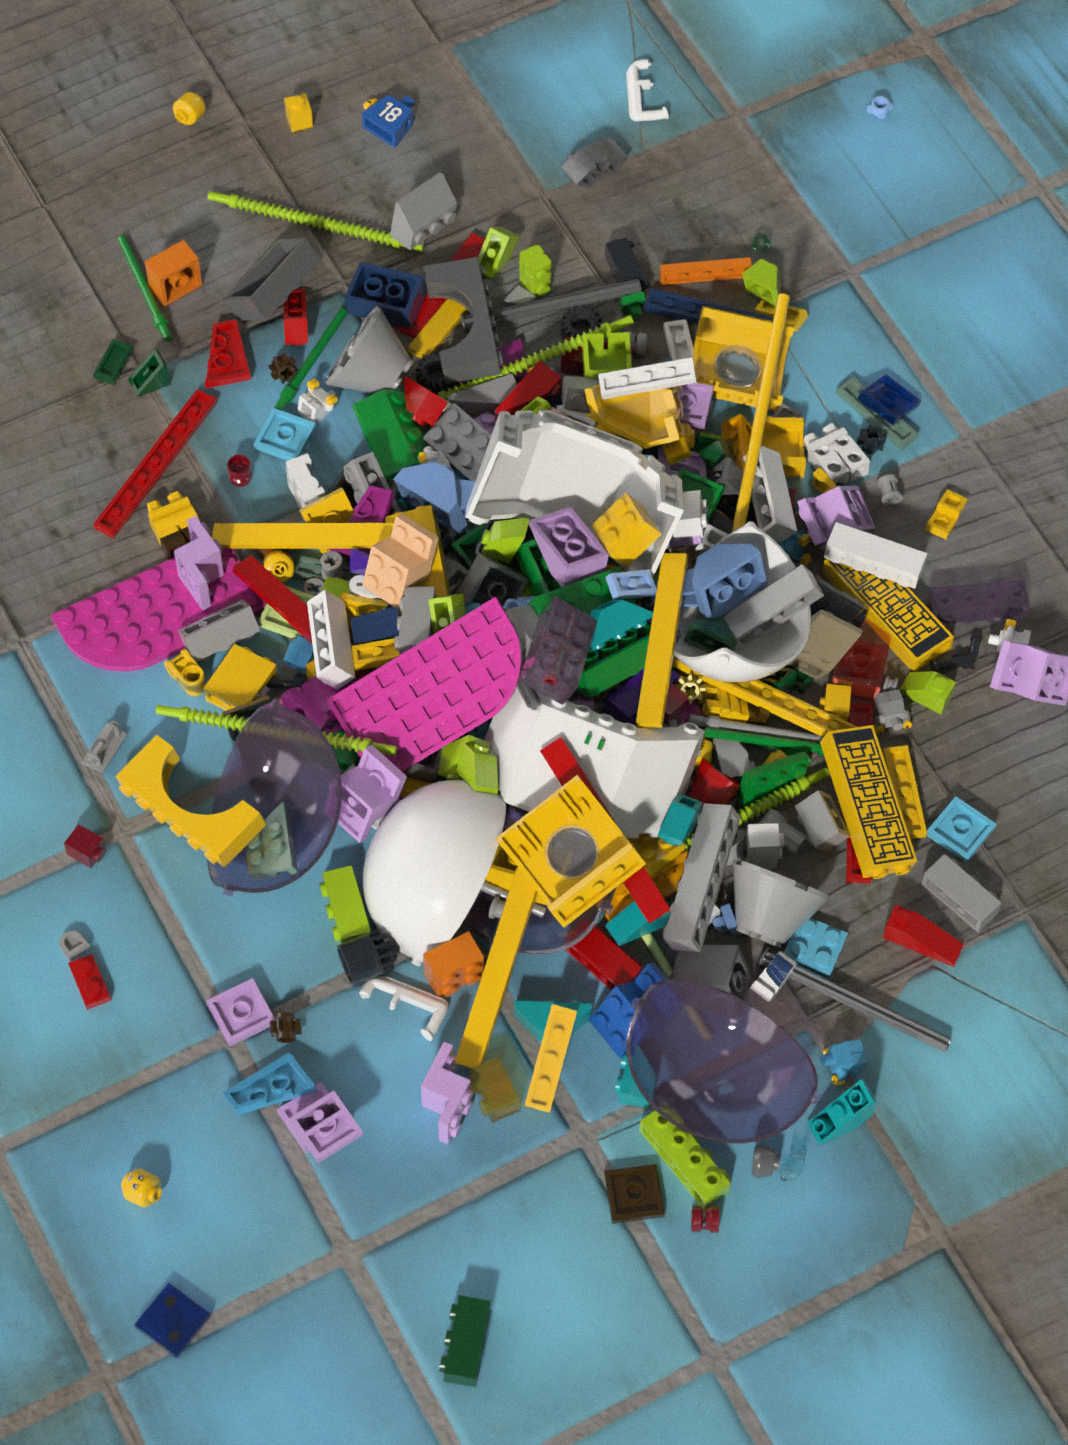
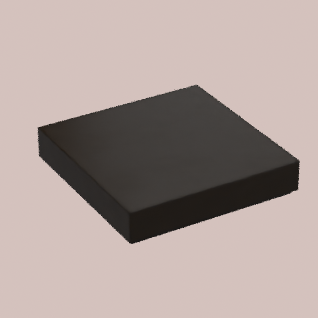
M657 1164L604 1171L612 1224L662 1218L665 1216Z

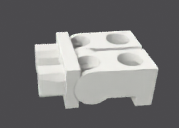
M831 423L822 429L824 437L819 439L815 433H810L804 437V445L807 449L806 458L816 470L820 467L837 487L845 486L848 484V481L851 483L868 475L870 460L855 441L847 435L848 432L844 427L838 429Z
M308 453L286 461L288 487L299 509L325 496L323 487H319L317 479L312 476V463Z

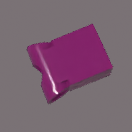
M316 675L303 683L301 688H291L283 693L279 698L278 705L292 719L305 727L306 731L312 728L313 732L319 730L320 733L326 731L327 734L330 732L335 733L343 728L326 700L358 680L354 678L336 690L330 685L323 683Z

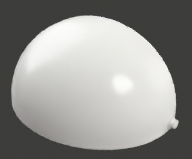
M751 521L717 543L752 544L760 550L768 586L795 568L789 556L777 542ZM748 599L745 600L744 602H742L741 604H739L738 606L734 607V608L739 607L740 605H742L743 603H745L746 601H748ZM810 605L744 649L736 645L734 651L728 648H721L712 653H708L684 641L692 621L703 618L698 607H681L678 622L681 638L675 644L674 655L690 669L711 679L725 682H747L761 679L785 667L805 647L811 626Z
M447 780L421 787L407 795L390 810L370 842L363 870V892L368 913L375 927L380 929L383 936H389L395 949L413 959L411 963L416 966L422 965L423 953L450 941L468 914L485 881L499 845L495 838L502 834L505 821L506 802L500 797V792L491 794L475 791L464 780Z

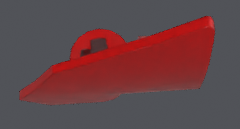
M702 759L688 797L703 802L702 809L704 803L727 805L741 785L731 776L719 772L706 759ZM697 826L694 828V830L690 833L689 836H691V834H695Z

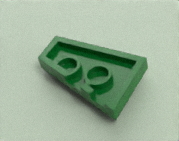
M803 751L744 771L735 809L737 811L739 809L744 810V806L750 807V803L755 804L756 800L761 801L762 797L767 798L768 794L773 795V791H779V788H784L786 784L790 785L792 781L795 782L796 779L805 776L810 757Z

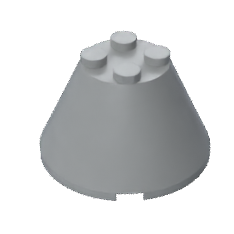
M376 306L361 324L362 326L357 333L358 336L353 335L327 375L328 379L324 381L328 386L372 394L383 389L395 390L402 380L400 377L412 365L413 360L410 359L382 309Z
M734 858L733 880L736 931L781 948L782 943L784 944L829 900L830 895Z

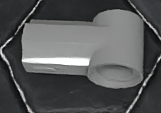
M770 809L758 824L778 823L779 833L784 834L783 849L794 856L799 854L808 837L787 824L784 816L778 811Z

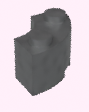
M600 138L583 147L578 152L571 153L567 157L562 169L576 185L590 188L601 177L615 174L627 160L628 156L614 140H603Z

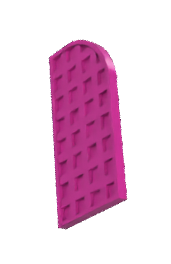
M222 549L221 556L225 563L222 566L224 576L207 584L212 594L210 596L211 607L203 611L179 578L174 557L52 614L51 618L67 647L78 658L101 669L125 672L151 667L180 653L185 647L178 630L243 599L248 603L254 617L262 614L267 604L233 573V566L240 563L233 549Z
M494 597L326 701L348 738L350 736H354L355 739L361 737V740L369 738L376 743L397 746L396 756L383 755L403 772L491 719L507 705L516 690V682L522 669V646L519 634L499 599ZM359 750V752L357 753L361 758L363 753L361 752V750Z

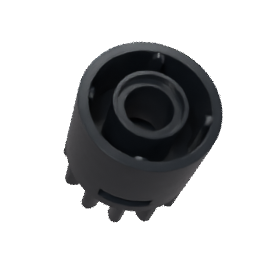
M380 929L337 945V952L342 967L352 986L395 969L393 965V959L397 957L395 947L389 936L384 937Z

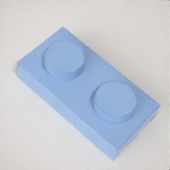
M650 569L610 573L605 577L613 600L652 596L657 592Z

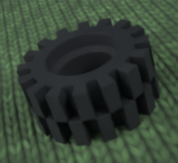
M578 305L574 306V311L569 308L567 314L564 312L563 319L561 318V336L563 341L566 336L576 338L577 334L582 336L583 332H589V330H575L573 326L576 324H586L590 326L592 331L595 330L596 326L600 328L602 318L599 316V312L597 310L593 312L592 307L586 310V305H582V309H578Z
M433 352L431 357H428L426 354L423 356L424 361L422 359L418 361L416 366V382L436 395L442 390L447 392L448 388L453 389L454 385H457V382L445 384L444 377L434 379L428 376L432 371H442L440 353H438V356H435V352Z

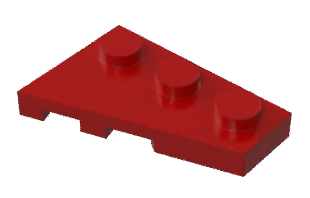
M237 320L215 323L210 344L205 389L251 380Z

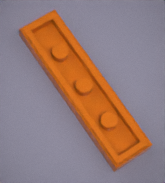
M751 258L660 265V285L743 278L742 273L751 267Z

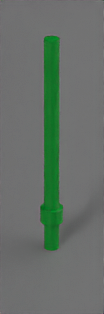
M121 235L117 240L153 315V323L156 329L160 330L164 341L169 342L173 337L168 328V320L161 313L126 236Z
M340 308L300 367L299 372L296 373L290 384L283 388L280 393V399L273 408L283 411L287 403L292 402L297 394L296 390L347 316L348 312L345 309Z
M704 727V737L817 752V755L824 756L820 740L816 743Z

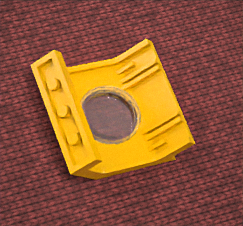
M703 306L692 354L696 382L714 386L712 398L756 407L773 321ZM784 325L768 407L770 411L776 412L778 405L781 406L782 404L781 386L790 338L794 332L792 325Z
M578 775L495 838L547 904L550 912L563 927H566L646 864Z

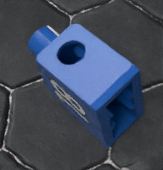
M391 95L384 97L362 113L363 128L396 148L413 125L412 108L415 105L414 101L409 96H405L401 101H398Z

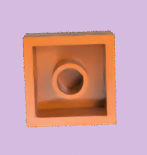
M184 240L171 245L168 249L151 256L145 261L151 292L164 307L202 286L199 258Z
M468 931L423 953V974L436 996L440 998L443 996L449 997L455 994L459 988L465 985L471 986L480 981L483 975L484 956Z

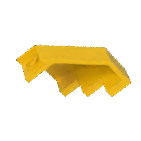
M600 384L584 389L591 412L586 417L645 449L679 440L685 436L684 427L679 421V418L683 417L682 401L678 395V392L681 391V386L603 400Z

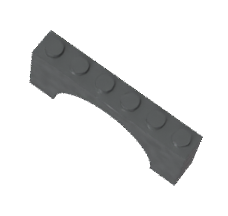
M477 257L423 266L428 297L456 301L463 305L474 318L469 334L459 344L447 350L439 351L445 384L500 375L499 365L503 364L501 350L496 351V348L500 347L498 334H493L492 330H496L494 316L489 317V313H493L491 300H486L485 298L489 296L487 282L482 283V280L486 279L484 266H479Z

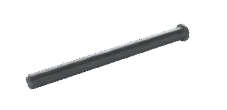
M636 279L492 310L493 313H489V317L494 316L495 324L567 309L577 305L618 298L641 292V284ZM460 315L464 333L473 326L474 318L472 315L464 317Z
M767 947L758 966L764 965L768 967L776 954L770 952V948ZM796 965L789 978L943 1052L947 1051L951 1043L950 1037L799 965Z

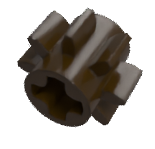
M285 353L282 356H274L272 363L268 365L272 371L271 377L274 380L279 378L282 384L285 381L292 380L295 372H299L295 366L296 360L292 356L288 358Z
M281 1012L275 1015L276 1021H270L271 1037H276V1041L279 1043L294 1042L296 1035L302 1034L300 1018L295 1019L294 1013Z

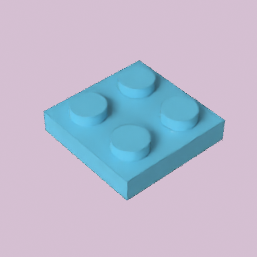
M273 408L254 442V449L287 461L302 456L316 430V423Z
M955 796L929 827L926 836L967 863L995 830L997 824Z
M810 918L791 936L784 954L794 960L797 965L829 980L848 933Z

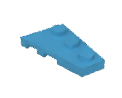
M289 1052L223 1092V1095L237 1115H241L317 1092V1089Z

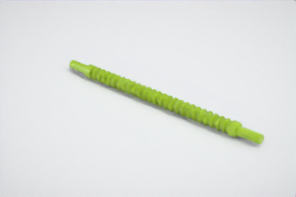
M213 191L208 193V200L229 204L230 208L237 209L239 207L240 210L245 208L247 212L249 210L252 213L257 211L259 215L263 212L264 216L270 214V217H273L275 215L277 219L282 217V220H286L287 218L289 222L294 220L295 223H298L300 221L301 225L306 223L307 226H310L312 224L314 228L316 226H319V229L324 227L326 231L331 229V232L337 230L338 234L343 232L344 235H347L349 233L351 237L353 235L356 238L361 236L363 240L368 238V241L374 239L375 243L380 241L381 244L386 242V245L392 244L396 248L405 247L392 238L390 232L386 234L385 230L383 232H380V229L374 231V228L368 229L367 226L362 228L360 224L358 226L355 223L349 225L348 221L343 223V220L337 222V219H333L332 221L330 217L325 219L324 216H321L319 218L318 214L313 216L312 213H309L307 215L306 211L300 213V210H297L295 212L293 208L288 210V207L282 209L281 205L276 207V204L270 206L269 202L264 204L263 201H260L258 203L256 199L254 201L251 198L246 200L244 196L240 198L236 194L229 196ZM424 242L413 249L423 251Z
M631 315L610 324L605 322L601 324L600 328L596 326L594 331L589 329L588 333L583 332V334L604 333V336L607 338L608 333L634 324ZM577 334L576 338L570 337V341L565 339L564 343L558 342L557 346L553 344L552 348L546 347L545 351L541 349L538 354L534 352V355H528L527 359L522 357L521 361L515 360L516 363L514 364L510 362L509 366L503 365L502 369L499 368L500 375L473 379L471 382L467 380L466 384L460 383L459 387L454 385V389L448 388L447 392L442 390L437 393V396L447 401L448 395L511 373L516 376V372L522 373L523 369L527 370L530 366L534 367L539 361L547 363V359L553 360L554 356L559 358V354L565 355L566 351L571 353V349L578 350V346L582 347L583 335Z
M159 704L156 706V714L176 717L182 722H189L191 720V723L197 721L200 725L204 722L206 726L211 723L212 727L216 725L219 728L225 726V729L231 727L233 731L238 728L240 732L245 729L246 733L252 731L253 734L259 732V735L265 733L266 736H270L272 734L274 738L279 735L280 739L284 737L287 740L293 738L294 741L300 739L302 743L307 740L308 744L313 741L315 745L318 743L321 746L327 744L328 747L334 745L336 749L341 746L342 750L347 747L349 751L355 749L356 752L361 750L362 753L366 747L373 745L382 754L392 756L397 754V746L376 743L369 738H364L363 740H361V737L355 739L354 736L348 738L346 734L341 737L339 733L334 736L333 732L329 734L326 731L320 733L319 730L313 732L312 728L306 731L305 727L300 730L298 726L295 728L292 725L286 727L285 724L279 726L277 722L272 725L271 721L266 724L264 720L261 722L258 719L252 721L251 718L245 720L243 716L238 719L237 715L232 718L230 714L227 716L224 713L218 715L217 712L211 714L209 710L204 713L203 709L198 712L196 708L191 710L190 707L186 706L181 708Z
M824 767L807 777L802 776L796 779L795 782L792 781L790 785L786 784L784 788H779V792L775 790L773 795L768 794L767 798L762 797L761 801L756 800L755 804L750 803V807L744 806V810L739 809L737 813L740 816L738 826H741L742 822L747 823L748 819L753 820L754 816L759 817L760 813L764 814L766 810L769 811L771 806L775 808L777 803L781 805L783 801L786 802L789 798L792 799L795 795H800V792L808 791L811 785L830 775L828 769ZM687 837L684 842L685 850L680 854L690 850L691 838Z

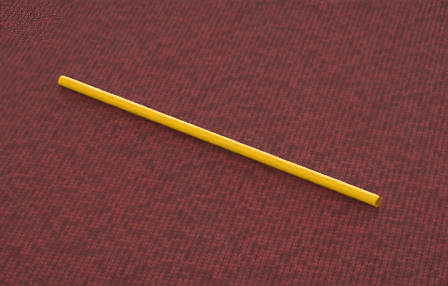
M779 294L732 532L746 524L790 296L787 294Z

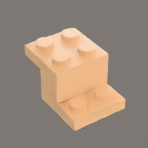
M404 514L396 516L391 537L371 547L362 586L393 607L400 609V598L404 597L405 587L413 586L429 578L439 537Z

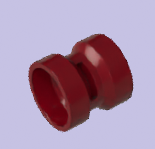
M240 454L230 457L227 462L230 483L236 487L248 485L252 480L250 460L248 457Z
M692 1205L691 1232L708 1230L710 1233H719V1206L702 1208L700 1205ZM703 1213H705V1226H703Z

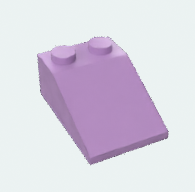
M572 507L529 520L530 529L548 569L561 587L606 572L608 552Z

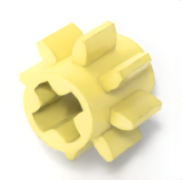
M692 671L689 672V676L683 677L680 675L679 681L681 684L676 685V687L689 697V703L692 704L696 698L702 700L703 695L700 691H706V685L700 683L702 675L696 678L693 676ZM693 685L695 686V690L692 689V688L689 689V690L686 689L687 686H688V687H692Z

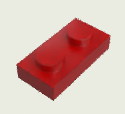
M93 954L68 963L86 1010L111 1001Z

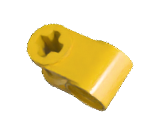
M186 649L181 650V654L172 660L164 661L167 672L180 684L187 694L198 696L204 692L203 688L206 686L204 672Z

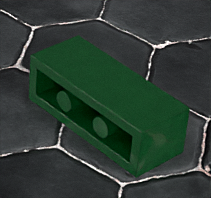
M459 1295L457 1304L452 1303L449 1320H454L452 1330L447 1329L444 1346H449L447 1356L442 1355L439 1372L444 1374V1382L476 1387L491 1311L490 1300Z

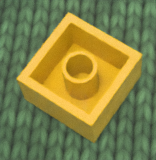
M626 492L591 525L608 554L625 567H628L661 535L660 530L645 507Z

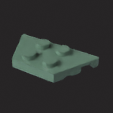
M282 802L264 820L266 826L245 846L248 875L253 880H260L265 877H278L282 871H288L290 874L298 872L290 810Z

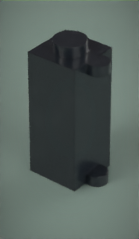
M623 238L606 243L605 258L616 284L637 279L641 284V292L649 288L651 282L649 279H645L632 250L634 248L633 241Z

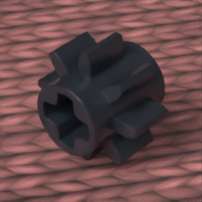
M869 425L866 429H860L857 445H862L863 452L874 455L878 450L883 451L887 435H882L881 427Z
M445 525L443 530L441 528L439 530L444 555H447L449 551L455 553L452 543L457 541L460 535Z

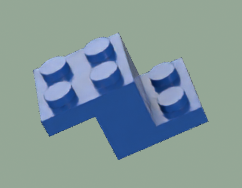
M652 962L646 965L634 981L615 986L591 1016L589 1022L617 1056L623 1058L624 1053L629 1054L631 1045L635 1046L641 1039L658 1035L686 1000L658 966Z

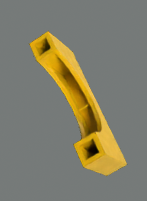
M156 735L115 776L120 784L118 789L128 798L133 796L136 799L135 802L144 811L147 809L151 810L153 817L158 822L169 824L170 830L176 836L181 837L183 835L187 838V843L194 850L198 851L201 849L205 852L204 856L212 864L217 862L225 868L266 826L261 814L244 800L227 811L211 815L195 814L178 807L169 797L168 784L172 770L180 758L173 746Z

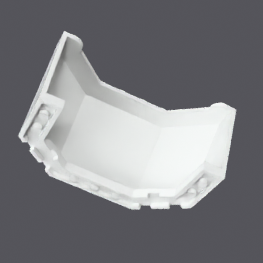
M539 410L538 414H534L532 411H516L515 415H510L509 412L504 411L500 412L466 507V518L478 525L488 523L489 520L528 518L532 520L572 507L603 546L591 525L626 492L645 507L660 530L661 535L628 567H625L613 557L611 558L622 566L626 572L650 569L653 578L684 511L682 479L675 474L669 476L664 472L666 467L653 456L645 457L641 453L643 449L631 441L548 410Z
M522 660V665L541 700V705L536 710L527 708L516 687L507 705L493 717L484 741L490 743L489 750L497 757L498 789L501 791L500 797L502 800L530 812L562 787L540 752L541 749L562 737L625 837L638 838L639 834L649 833L648 835L651 838L657 837L673 800L679 793L682 795L686 794L705 730L700 729L693 723H685L678 727L637 728L633 724L616 721L610 715L598 714L591 711L587 706L575 705L568 702L565 698L558 696L544 682L543 678L537 679ZM587 734H590L592 738L589 744H584ZM600 739L606 741L602 751L597 749ZM574 829V830H576V831H579V832H581V833H584V834H586V835H589L588 833H586V832H584V831H582V830Z

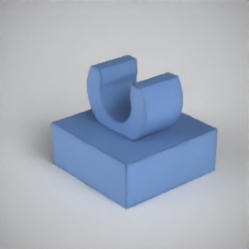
M730 904L720 907L723 916L712 920L715 930H718L719 934L730 931L734 937L744 934L736 931V916L733 907Z

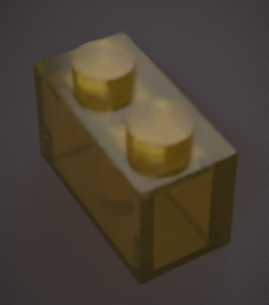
M499 1057L470 1069L471 1091H473V1094H478L481 1100L478 1102L479 1108L484 1117L488 1115L491 1123L520 1111V1099Z

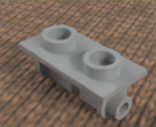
M115 721L105 724L81 764L103 773L126 738L127 733L119 730L120 725Z

